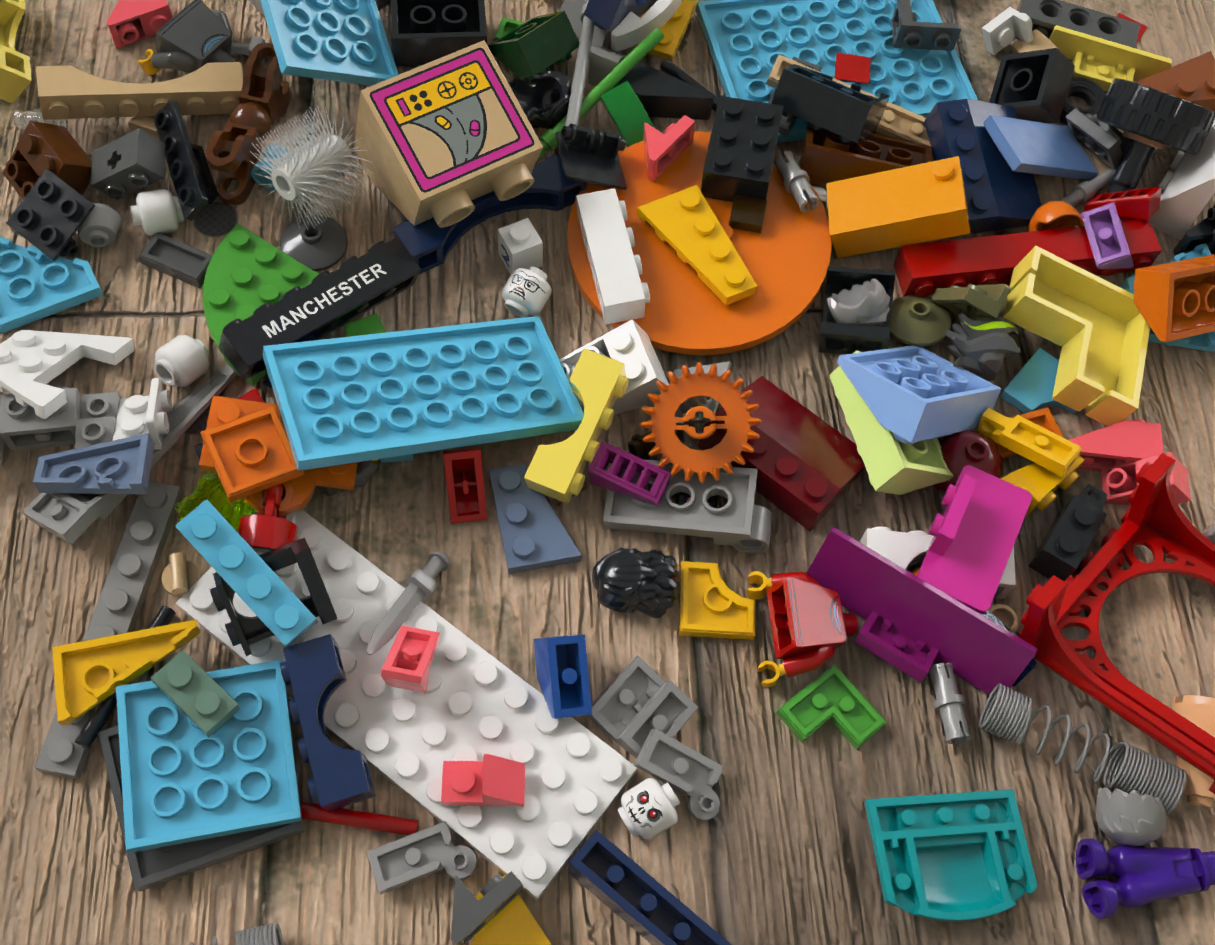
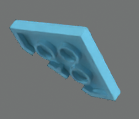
M0 237L1 334L103 295L88 261L75 258L73 261L59 256L53 261L35 246L23 247L13 244L11 239Z

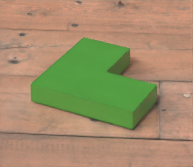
M835 664L792 697L776 712L801 743L831 720L855 749H858L887 723Z

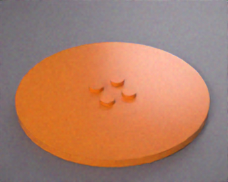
M694 131L693 143L654 182L648 179L643 141L625 148L624 151L618 152L627 189H615L618 200H624L626 205L627 220L624 221L626 228L631 227L633 230L635 247H632L633 255L639 254L643 271V274L639 275L641 283L647 282L650 293V303H645V317L633 320L648 334L653 348L685 355H719L737 352L757 346L784 332L799 320L818 296L827 274L831 256L829 220L821 200L815 210H812L809 203H807L806 205L810 212H801L793 194L788 193L783 185L784 179L778 168H776L774 161L761 233L731 228L729 220L733 202L705 197L757 284V292L754 295L725 305L697 277L698 272L689 263L685 264L677 256V251L667 241L663 242L655 234V229L647 221L644 223L637 216V207L695 185L701 191L703 170L712 132ZM587 183L586 189L579 192L578 195L613 189V187L608 188L598 184ZM810 184V186H811V188L813 189L814 193L816 194V196H818L817 192L814 190V188H813L812 185ZM575 200L568 222L567 243L569 262L577 286L594 311L603 318L577 218ZM630 320L612 323L610 325L614 328H617Z

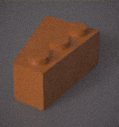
M1211 51L1136 82L1215 112V59Z

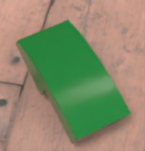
M628 80L600 96L601 103L617 126L618 134L621 135V138L626 139V147L643 141L644 123L654 127Z

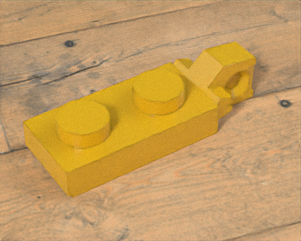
M988 408L981 416L977 431L990 437L994 442L1061 477L1071 468L1082 451L1081 446L1018 414L1015 418H1011Z

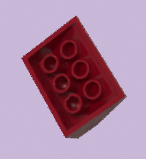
M761 376L741 391L752 390L753 394L747 399L746 403L759 404V408L750 413V417L759 418L762 422L751 426L750 430L758 433L760 438L747 440V443L755 451L754 453L745 451L740 453L746 462L745 465L732 461L731 464L732 467L758 469L756 491L811 532L866 467L854 442ZM723 407L715 413L716 416H727ZM725 421L707 422L703 426L701 433H703L704 427L710 426V424H725ZM716 429L715 433L709 438L700 439L698 447L701 450L713 448L722 441L727 433V429Z

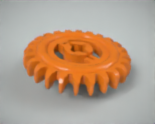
M700 362L696 364L694 374L690 373L686 365H682L681 378H678L673 372L669 371L668 377L671 384L666 385L661 381H657L656 385L661 394H647V397L655 405L654 407L642 408L644 413L652 416L651 420L640 424L643 428L652 429V433L645 436L643 441L656 443L649 452V455L654 456L662 453L663 457L658 464L660 468L670 462L673 464L671 476L677 475L683 469L686 482L690 481L694 472H697L699 481L702 484L706 480L707 472H711L714 479L719 481L720 468L733 475L734 470L731 462L735 461L745 465L746 462L740 453L742 451L754 453V448L747 443V440L760 438L758 433L750 430L751 426L762 422L759 418L750 417V413L758 409L759 404L746 403L747 399L753 394V391L747 390L740 393L739 389L743 383V378L730 383V369H727L719 377L717 376L716 364H712L707 374L704 373ZM705 396L719 402L726 411L727 416H716L713 411L703 406L692 407L684 417H675V414L681 404L688 399ZM702 412L704 418L710 419V421H725V424H710V426L704 427L703 433L698 434L696 427L677 425V422H691V420L697 419V413ZM716 429H727V433L722 441L713 448L706 450L689 448L681 442L675 431L685 430L692 438L702 440L712 436Z

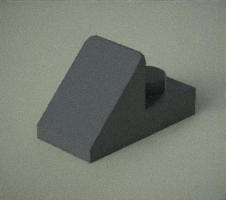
M512 871L504 878L500 874L493 877L481 889L480 893L483 897L479 901L458 876H455L451 930L453 945H465L522 892L523 884Z

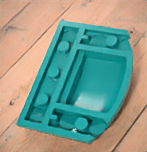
M1014 789L878 798L864 801L884 902L891 906H897L910 914L932 920L968 921L1005 911L1017 905L1015 902L1025 892L1031 894L1038 887Z

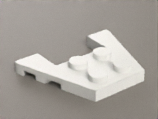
M20 330L0 344V391L2 393L9 391L15 395L17 403L24 407L32 406L37 416L46 419L67 403L65 390L46 385L83 357L117 365L135 351L133 339L129 337Z

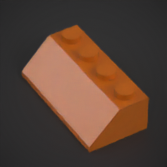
M1215 254L1135 269L1133 284L1134 304L1161 342H1170L1215 331Z

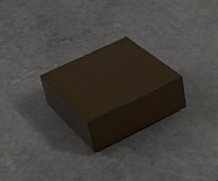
M735 194L729 226L735 229L761 233L767 200Z

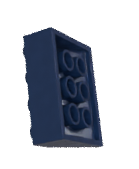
M972 99L937 102L924 123L935 161L957 156L960 158L970 234L1028 226L1033 214L1042 206L1033 173L1012 171L983 124L989 115L1017 119L1014 107Z

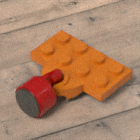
M212 396L206 430L275 405L280 418L281 415L277 404ZM203 442L199 462L200 470L216 472ZM358 462L304 470V475L244 497L245 503L257 511V515H247L240 518L237 532L258 555L296 541L298 526L286 520L287 515L297 510L302 511L311 500L315 486L354 491Z

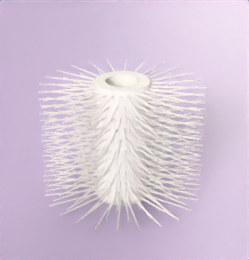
M335 110L331 134L328 130L327 120L325 124L323 119V126L322 123L320 124L322 127L321 132L319 124L317 126L315 119H313L314 122L311 127L303 119L304 123L301 122L303 127L301 126L300 129L296 125V130L294 124H292L295 132L291 129L290 139L286 130V136L283 130H281L284 136L281 141H278L275 136L274 141L272 136H270L274 147H271L273 151L270 150L269 146H266L274 160L269 156L266 158L261 154L264 158L263 160L272 167L271 169L267 165L261 166L272 172L269 173L271 177H263L272 179L273 184L258 185L274 186L275 190L272 192L276 190L278 192L275 198L281 195L283 197V206L285 200L288 201L289 216V201H291L290 223L292 209L296 216L293 202L297 207L298 215L299 213L301 215L303 204L307 214L309 212L312 218L314 213L318 212L320 214V211L324 210L327 205L330 207L329 203L334 207L332 204L334 199L337 203L340 201L343 205V202L340 200V198L343 199L342 193L344 194L345 192L347 196H353L349 192L350 186L354 185L357 190L359 189L354 184L356 183L359 186L355 177L357 176L360 180L362 178L356 174L357 172L351 166L363 168L353 164L352 162H356L352 158L365 159L352 156L351 152L365 150H353L348 147L354 142L347 145L346 138L344 140L341 138L343 122L340 134L337 136L335 120L336 135H334ZM345 175L348 176V178L350 179V183L348 182L349 180L345 178Z

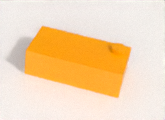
M959 156L826 183L829 232L837 258L970 234L965 187Z

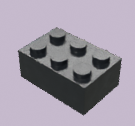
M391 0L392 44L396 66L424 65L483 40L487 44L484 0Z
M719 96L703 170L701 192L704 197L730 202L734 201L735 194L761 199L767 198L783 106Z

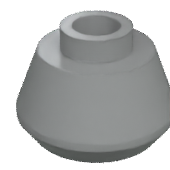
M93 203L95 207L77 232L83 242L92 247L101 248L115 240L122 225V219L110 206Z

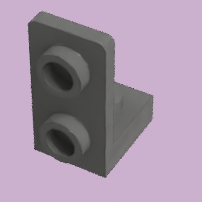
M898 0L891 19L894 48L952 51L961 32L960 24L916 22V13L912 12L911 0Z

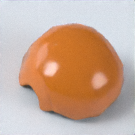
M1063 200L1048 201L1033 214L1028 228L1029 232L1070 228L1076 225L1079 227L1083 226L1084 223L1081 214L1074 206Z

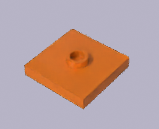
M275 405L200 432L229 503L304 475V470L297 471L287 433Z

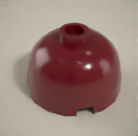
M966 430L953 433L940 442L943 459L954 476L950 480L934 484L938 490L942 488L946 492L950 484L955 485L960 472L967 465L1001 478L1003 458L998 446L990 437L977 431Z

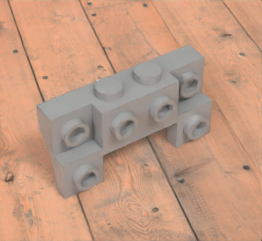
M57 387L65 390L67 403L46 419L37 416L32 406L24 407L17 403L15 395H1L0 467L2 466L5 443L13 451L75 444V449L113 441L120 399H122L119 392L81 395L77 388Z

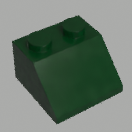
M565 11L533 17L494 41L488 47L491 53L516 76L523 78L531 77L532 75L540 76L549 71L548 67L552 64L558 65L572 58L571 52L579 47V41Z

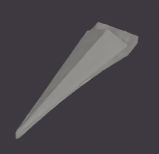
M228 364L194 392L172 407L171 412H167L169 433L163 436L162 449L154 450L151 468L211 404L212 396H218L238 375ZM41 493L22 513L31 522L73 544L88 531L94 521H104L128 494Z

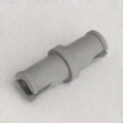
M784 151L787 161L785 162L780 153L775 157L774 164L784 179L783 185L788 193L793 194L801 212L809 213L810 210L806 204L809 203L812 210H815L819 206L820 200L809 184L810 178L807 172L800 169L791 151Z
M939 663L931 666L929 674L931 675L936 700L933 703L935 710L940 712L947 744H953V740H955V744L971 740V733H969L963 710L966 702L964 696L959 694L952 663Z

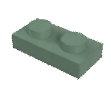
M184 650L151 677L152 682L208 738L240 710L238 703Z

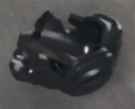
M547 71L540 76L532 75L529 80L534 83L527 85L525 80H521L520 76H516L508 84L532 128L553 129L567 115L571 94L570 78L559 71Z
M621 547L605 555L596 563L592 571V584L597 590V599L606 608L623 614L633 613L634 609H638L643 614L652 618H660L666 613L667 609L673 607L674 601L677 599L675 589L680 584L678 581L673 580V578L679 576V571L675 570L678 565L673 556L664 555L661 550L653 549L641 552L636 548L625 549Z

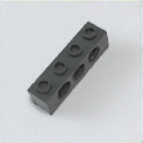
M1021 0L1018 5L1017 11L1026 13L1031 18L1033 23L1032 31L1037 29L1048 39L1054 27L1061 26L1132 48L1136 47L1140 29L1139 23L1061 0Z

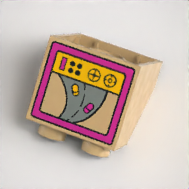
M485 40L360 90L354 148H356L355 150H365L356 151L359 158L365 159L361 160V162L368 169L367 173L372 182L414 226L433 217L440 228L451 226L463 220L474 211L475 206L471 200L492 191L495 192L500 201L509 200L526 191L535 182L531 174L543 146Z

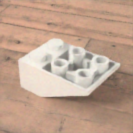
M633 319L559 359L568 380L584 348L624 363L629 383L623 397H616L612 409L615 410L614 415L645 406L648 393H661L656 385L657 381L669 385L648 334ZM577 397V400L584 413V405L581 402V400Z

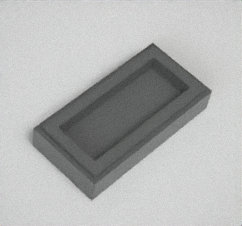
M156 233L138 257L143 265L201 288L213 255L161 233Z

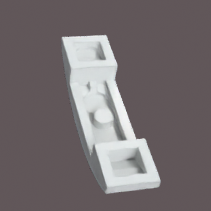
M657 0L642 18H639L631 11L611 32V49L617 52L642 42L655 28L660 29L674 15L683 0Z

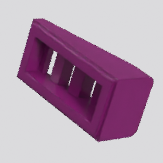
M601 442L588 469L591 484L657 507L671 479V472L604 442ZM608 463H612L609 471H605ZM621 467L626 468L622 478L618 477ZM635 473H641L637 484H632ZM649 478H656L650 492L645 490L644 488Z

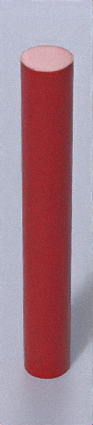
M300 801L302 819L407 836L418 831L419 820L346 808L326 811L320 807V804Z

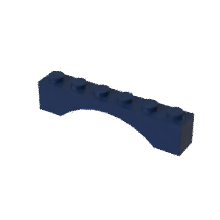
M560 154L550 156L535 165L531 174L535 182L518 196L500 201L495 192L492 191L471 200L475 206L474 211L463 220L448 227L440 228L434 217L415 226L409 220H406L393 228L394 238L397 237L419 265L421 268L420 275L444 264L450 250L458 240L474 226L488 218L522 209L559 211L574 204L576 195L586 189L587 182H577L565 178Z

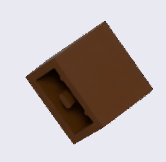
M30 120L10 160L6 164L3 175L22 200L46 168L83 195L91 181V159L64 126Z

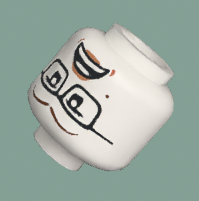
M530 266L529 269H515L502 289V298L505 301L504 307L520 318L539 315L552 293V288L546 281L548 278L547 274L534 266Z

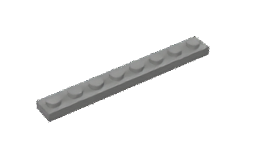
M149 481L147 494H138L83 641L133 632L183 495L180 486ZM97 706L65 726H62L57 721L56 710L35 769L42 773L80 779L91 747L89 749L83 748L75 743V739Z

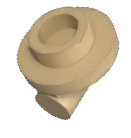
M178 552L169 556L170 564L164 569L161 581L169 594L182 597L202 575L199 567L194 562L187 560L184 553Z

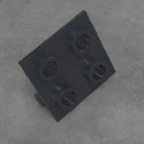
M575 124L563 126L561 132H556L555 135L565 178L577 182L598 184L608 188L627 189L618 151H624L625 138H621V135L618 133L606 131L603 133L599 129L595 132L593 128L577 126Z
M46 168L6 224L55 261L59 255L68 257L76 255L78 247L72 237L95 205Z

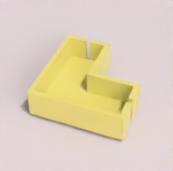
M1035 246L1013 269L1009 286L1011 287V292L1007 296L1008 301L1002 318L1062 347L1052 395L1053 400L1078 412L1086 409V416L1107 426L1119 423L1137 410L1139 406L1150 326L1135 306L1134 294Z

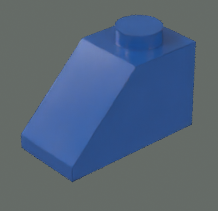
M585 634L534 639L537 679L551 717L556 719L592 714Z

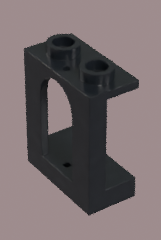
M828 266L823 316L819 334V352L853 354L855 351L867 352L888 349L896 271ZM871 279H876L883 285L886 294L890 296V310L886 317L887 322L877 326L843 324L835 321L827 298L832 297L833 293L838 295L843 289L850 291L853 285H863L865 281H871Z
M305 537L259 555L273 572L298 563L310 593L309 596L299 600L315 617H320L322 624L338 619ZM216 572L213 574L216 587L209 589L218 612L226 609L231 622L225 624V628L232 645L241 644L245 655L249 656L252 654L251 644L274 634L258 616L248 617L237 612L233 605L235 591Z

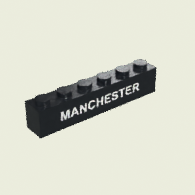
M397 237L387 243L380 241L374 244L367 254L359 258L352 256L345 260L339 269L331 273L329 271L320 273L308 286L302 289L299 286L292 288L283 296L282 300L273 305L270 302L261 305L249 318L243 321L241 319L231 321L222 330L219 348L242 379L246 381L266 369L263 359V346L318 340L413 286L421 268Z

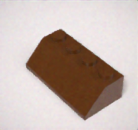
M807 125L798 165L801 170L807 172L811 185L826 187V183L932 162V147L874 133L858 143L848 144L836 138L837 134L831 131H818Z

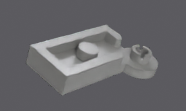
M656 728L650 730L634 766L664 783L668 782L671 787L689 796L687 801L688 810L695 819L710 820L715 817L719 812L720 801L712 787L717 783L724 767Z
M446 821L366 852L380 895L442 870H445L452 879L458 876L460 880H464L473 874L477 865L476 855L472 849L464 845L454 846Z

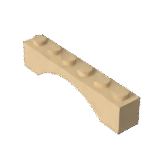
M241 62L207 63L196 71L182 77L144 84L122 83L102 79L85 73L71 65L36 66L38 98L43 120L156 116L158 111L163 109L170 99L177 101L181 115L231 114L240 105L239 95L243 86Z

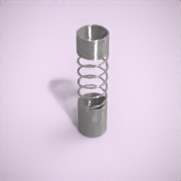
M997 684L992 690L980 716V729L987 730V732L999 738L1001 737L1010 743L1018 738L1016 744L1020 746L1034 718L1043 709H1047V726L1037 746L1036 755H1040L1048 734L1056 723L1062 718H1067L1066 737L1054 761L1056 765L1061 762L1071 737L1081 727H1086V745L1075 764V774L1081 770L1090 746L1100 736H1105L1107 742L1106 753L1095 771L1094 783L1101 779L1105 770L1104 787H1107L1112 792L1116 788L1126 793L1136 790L1140 795L1149 794L1153 798L1157 797L1162 802L1166 815L1170 814L1178 805L1187 782V775L1184 769L1124 741L1110 748L1108 734L1102 732L1091 739V731L1086 723L1076 726L1071 731V720L1067 714L1057 717L1051 723L1052 712L1048 705L1038 708L1032 715V698L1024 696V694L1016 690L1013 691V689L1006 687V685ZM1114 751V753H1113L1112 757L1110 758L1109 763H1108V765H1107L1108 758H1109L1110 754Z

